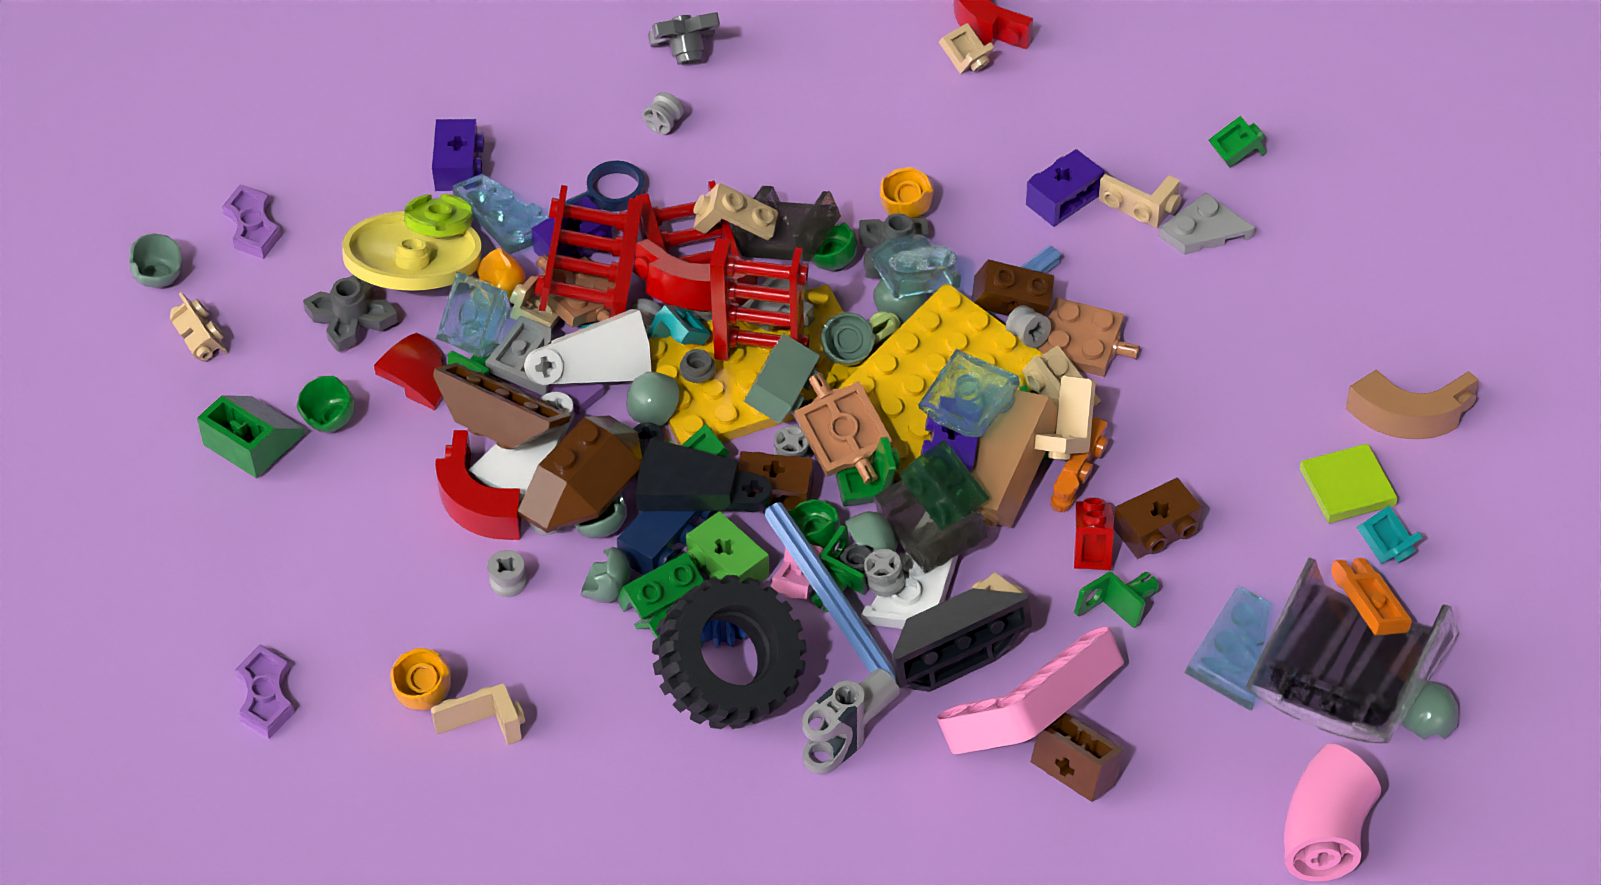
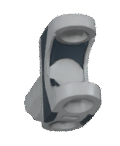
M876 669L859 684L848 680L840 681L807 709L803 715L802 729L805 736L810 739L803 750V762L808 770L818 774L829 773L861 748L865 738V724L900 694L899 686L888 672L883 669ZM822 718L818 730H814L809 726L811 720ZM822 751L829 754L830 759L823 763H816L809 756L814 752Z

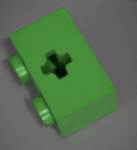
M720 511L686 534L687 554L697 570L701 569L710 578L716 577L721 580L726 575H738L740 582L750 577L759 580L760 583L769 578V554Z

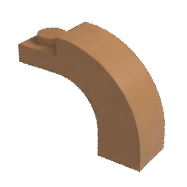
M1376 369L1350 385L1346 410L1369 428L1388 436L1403 439L1434 438L1458 428L1461 412L1467 411L1476 400L1475 394L1479 379L1468 371L1439 390L1429 393H1414L1395 386Z

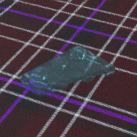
M483 174L453 185V195L464 199L471 205L473 217L510 255L533 246L531 228L548 219V216L542 213L540 206L534 203L527 205L514 198L513 191Z
M1238 585L1190 660L1184 673L1251 711L1256 699L1257 679L1260 675V661L1266 638L1271 603Z

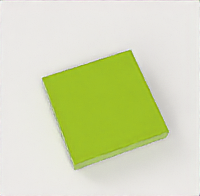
M1368 443L1300 462L1299 469L1328 524L1381 510L1389 505L1390 507L1396 506L1397 496Z

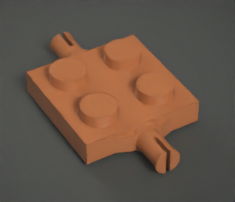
M546 254L541 255L536 261V265L544 271V273L539 275L545 276L548 255ZM553 268L552 281L607 291V287L614 288V283L608 282V278ZM550 294L548 296L547 305L571 328L586 322H600L609 318L610 309L604 308V304Z
M1056 297L1051 314L1047 317L1051 324L1050 334L1037 350L1045 354L1058 345L1078 371L1105 377L1108 365L1115 358L1116 354L1137 360L1140 345L1120 341L1124 314Z
M817 373V379L815 375L811 376L809 382L818 397L811 404L795 410L794 417L826 477L846 468L856 467L864 484H870V479L874 482L878 479V475L869 460L875 455L881 437H888L891 447L893 441L859 381L843 389L830 390L822 373Z

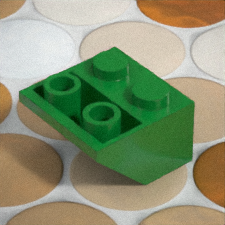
M221 395L197 417L203 445L255 478H258L305 434L303 427L253 396Z

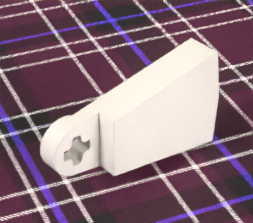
M628 310L552 340L551 344L533 350L525 360L524 369L526 375L535 383L549 385L634 381L635 378L645 372H652L650 346L640 310ZM543 356L545 361L552 363V367L546 371V376L542 372L535 370V365L541 363V357Z
M550 392L542 396L540 399L557 407H562V410L570 414V422L533 442L519 446L517 449H504L495 444L468 470L470 477L479 484L491 488H520L521 500H523L538 464L565 437L574 417L572 399L562 392Z

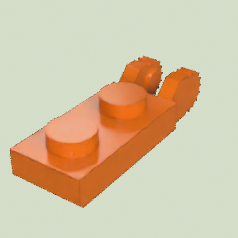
M1098 417L1093 418L1089 453L1071 454L1070 459L1064 465L1054 484V492L1050 499L1052 510L1065 512L1074 504L1079 482L1084 484L1092 471L1093 464L1090 462L1094 456L1100 458L1108 444L1109 439L1104 437L1108 422Z
M1365 558L1353 559L1351 567L1343 559L1333 561L1331 568L1333 580H1335L1338 587L1343 588L1375 636L1407 633L1412 624L1411 618L1381 575L1374 571Z

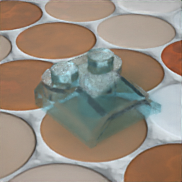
M922 234L888 239L871 253V261L894 298L935 292L941 286L951 285L954 288L960 287L961 275L956 269V254Z
M456 272L436 339L480 358H486L501 344L511 313L507 291L492 285L487 280Z
M956 349L918 406L919 409L942 426L967 437H982L998 415L1007 412L1014 405L1015 391L1020 385L1019 376Z

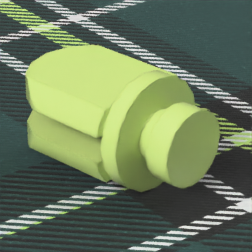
M880 311L870 318L869 323L875 335L874 345L879 342L884 343L900 327L899 318L895 314Z

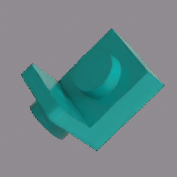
M664 305L657 312L654 321L647 330L652 337L667 338L671 335L674 340L684 345L688 343L704 345L711 335L689 309L672 305Z

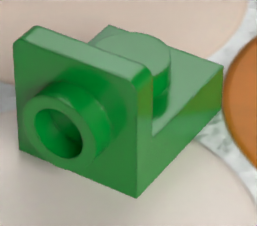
M1241 115L1208 139L1229 168L1254 149L1261 156L1267 152L1261 143L1265 139L1264 134L1254 122L1248 125Z

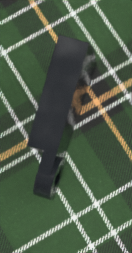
M651 438L639 467L635 497L637 511L744 510L754 513L760 512L770 505L772 490L770 482L765 477L739 470L737 460ZM752 489L759 491V493L755 494V497H748Z

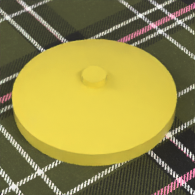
M405 211L389 212L367 218L350 228L342 241L343 262L353 275L370 284L396 290H429L455 284L473 274L479 267L482 259L481 239L472 227L454 236H425L407 228L404 222Z

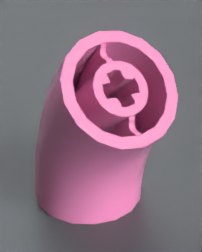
M1329 743L1322 746L1307 765L1292 795L1285 824L1284 857L1285 866L1289 873L1299 879L1312 882L1337 879L1353 871L1360 863L1362 826L1371 807L1380 797L1381 786L1372 769L1359 756L1347 748Z

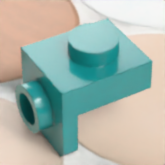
M1390 505L1356 527L1381 564L1393 557L1397 563L1416 551L1412 544L1423 538L1419 531L1410 536Z

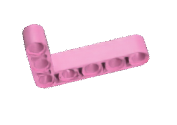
M1100 627L1082 635L1007 696L951 707L939 714L937 721L952 754L1018 744L1035 737L1121 667L1124 664V659L1110 627Z

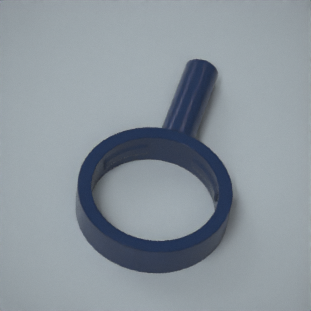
M615 160L601 163L589 173L587 177V191L566 200L565 204H573L587 196L602 210L612 212L627 210L629 198L635 199L636 195L644 194L643 174L638 167L629 162ZM614 173L628 175L638 183L634 192L617 199L599 195L595 192L593 186L603 176Z

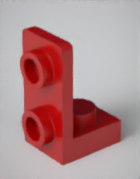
M1086 498L1084 501H1076L1074 569L1111 570L1114 533L1112 503H1106L1105 500L1100 498Z

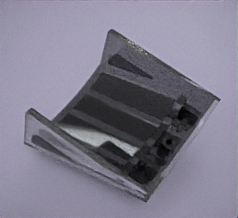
M1309 557L1248 680L1246 689L1277 710L1317 729L1360 742L1389 743L1460 634L1452 607L1443 604L1433 626L1412 622L1407 633L1375 636L1350 598L1325 585L1316 560Z

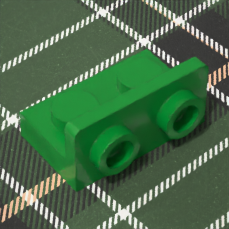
M686 552L623 586L616 600L623 612L633 607L639 618L645 619L676 602L694 586H699L703 583L704 580Z

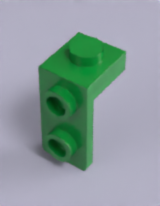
M888 437L880 438L873 462L871 463L878 475L877 480L872 482L870 479V484H864L856 467L846 468L835 473L843 507L886 500L889 488L894 484V473L896 470H899L898 452L896 448L891 449Z

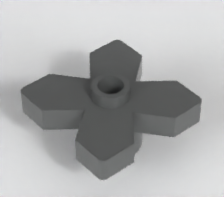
M718 12L698 15L692 18L691 15H681L669 21L654 23L652 31L648 33L650 47L670 44L672 57L676 58L678 65L691 64L703 60L702 52L705 50L702 38L714 36L715 29L719 28Z
M895 213L889 215L884 222L880 219L859 221L860 244L870 249L864 253L865 277L884 278L897 265L915 276L934 275L935 262L933 251L923 247L929 240V227L926 218H910L905 214Z
M355 275L337 280L333 284L330 293L320 291L303 300L305 312L313 322L330 323L326 329L327 339L338 352L357 343L360 327L382 331L398 322L396 311L387 300L371 299L374 294L373 284L365 282Z

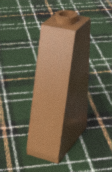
M991 384L987 385L982 405L974 465L971 471L966 504L976 515L975 519L981 524L988 527H996L997 524L1011 528L1046 452L1034 449L1036 434H1054L1057 428L1058 408L1049 396Z

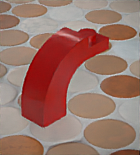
M954 0V14L958 24L961 27L968 23L983 45L989 43L994 45L996 40L1027 50L1031 44L1032 17L1001 8L990 0Z
M648 239L636 243L633 272L647 282L646 293L673 306L692 310L712 311L710 263L695 264L679 260ZM735 273L732 279H738V283L757 285L758 276ZM736 297V300L733 302L739 303V306H741L749 299Z
M454 430L452 445H446L445 458H436L435 460L439 494L445 510L456 523L474 534L492 539L520 540L522 517L518 515V509L522 502L520 488H491L473 480L468 472L471 460L468 430Z

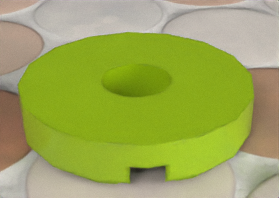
M424 194L413 198L406 204L404 222L407 228L421 235L432 237L454 236L465 232L471 227L473 220L472 207L464 199L451 194H441V199H432V194Z

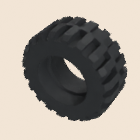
M726 575L721 580L716 577L705 580L674 602L666 611V616L659 621L655 630L660 636L653 641L652 653L659 655V659L653 663L655 675L662 674L664 683L659 686L664 695L668 693L673 695L676 701L672 705L680 713L687 709L691 712L690 720L698 724L709 720L710 728L723 729L728 725L732 729H737L749 723L754 724L787 702L786 698L794 694L799 686L797 678L804 674L806 662L800 660V656L807 652L806 640H800L798 635L803 630L799 619L793 621L789 614L793 608L786 600L781 603L775 597L778 592L770 586L764 590L759 588V580L747 577L744 581L740 582L738 575ZM720 620L732 623L742 629L751 639L756 650L758 663L756 675L750 683L746 685L731 684L720 679L710 670L703 658L700 643L703 627L708 622Z

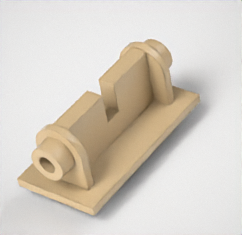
M180 292L179 296L184 303L171 309L170 321L179 334L185 338L184 342L192 352V355L196 359L207 361L212 357V352L217 348L224 354H227L228 351L221 342L224 335L215 323L207 321L206 317L210 314L205 306L197 298L191 301Z

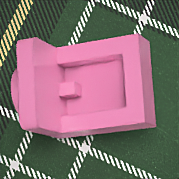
M810 544L819 557L823 548ZM785 547L784 562L773 576L771 587L787 598L807 600L813 587Z

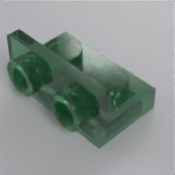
M945 440L916 458L900 473V478L907 488L914 494L942 532H947L961 519L989 499V496Z

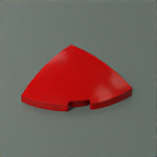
M416 332L403 338L374 364L375 374L403 387L407 398L434 411L443 399L433 377L434 369L443 366V356L438 348L423 335Z

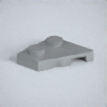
M1205 193L1162 225L1159 230V237L1186 255L1198 252L1203 248L1225 245V240L1242 236L1244 240H1249L1254 237L1255 227L1208 193Z
M520 315L486 360V367L489 368V373L543 396L547 394L549 385H542L531 381L525 373L524 364L530 352L551 344V328ZM543 356L541 357V363L535 365V370L542 372L544 376L547 375L546 371L550 368V362L545 361Z

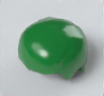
M842 222L840 225L828 224L818 227L809 235L805 250L810 261L816 267L827 271L842 269L852 262L857 253V239L854 230H851L845 222Z
M319 376L308 382L299 393L297 410L313 429L319 432H334L346 425L354 414L355 398L349 388L338 377Z
M807 500L799 503L791 511H788L809 544L820 546L823 549L839 529L840 518L838 511L826 501Z

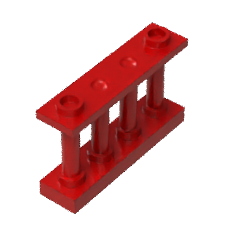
M715 180L708 181V192L716 186ZM648 193L635 196V199L643 200L639 223L643 240L648 239L666 252L670 246L716 237L731 239V255H737L740 258L729 222L724 219L716 223L706 234L694 228L666 233V230H659L662 222L695 216L696 214L693 210L696 202L659 209L658 206L652 207ZM713 250L676 258L689 263L708 264L711 261Z
M561 185L559 199L552 198L548 218L555 219L545 276L538 274L534 295L541 296L539 311H546L550 294L604 304V308L610 309L609 318L625 312L643 200L629 198L627 211L620 210L618 214L565 204L568 186ZM562 218L617 227L616 231L623 232L622 237L616 236L615 239L561 229ZM558 243L612 252V256L619 258L618 262L612 261L610 265L556 254ZM553 268L608 278V282L614 283V288L607 287V291L552 281Z
M716 238L709 264L714 359L728 361L731 348H737L738 344L774 348L782 336L740 330L739 326H734L737 321L790 327L789 337L809 348L810 335H804L803 285L806 286L809 264L803 263V248L795 247L791 265L737 259V255H731V239ZM737 273L789 280V289L738 283V279H732V277ZM737 297L790 304V313L739 307V303H734L733 301Z

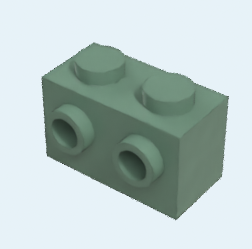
M783 333L771 350L743 402L780 424L788 412L794 415V411L798 410L805 396L801 395L800 392L803 387L807 390L810 388L809 378L811 376H817L819 371L814 369V366L820 355Z

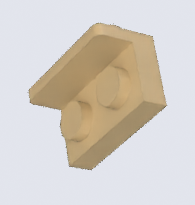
M1058 345L1039 357L1037 355L1032 358L1022 370L1030 388L1040 395L1049 396L1057 408L1059 407L1062 376L1083 378ZM1096 394L1094 396L1093 408L1101 402Z

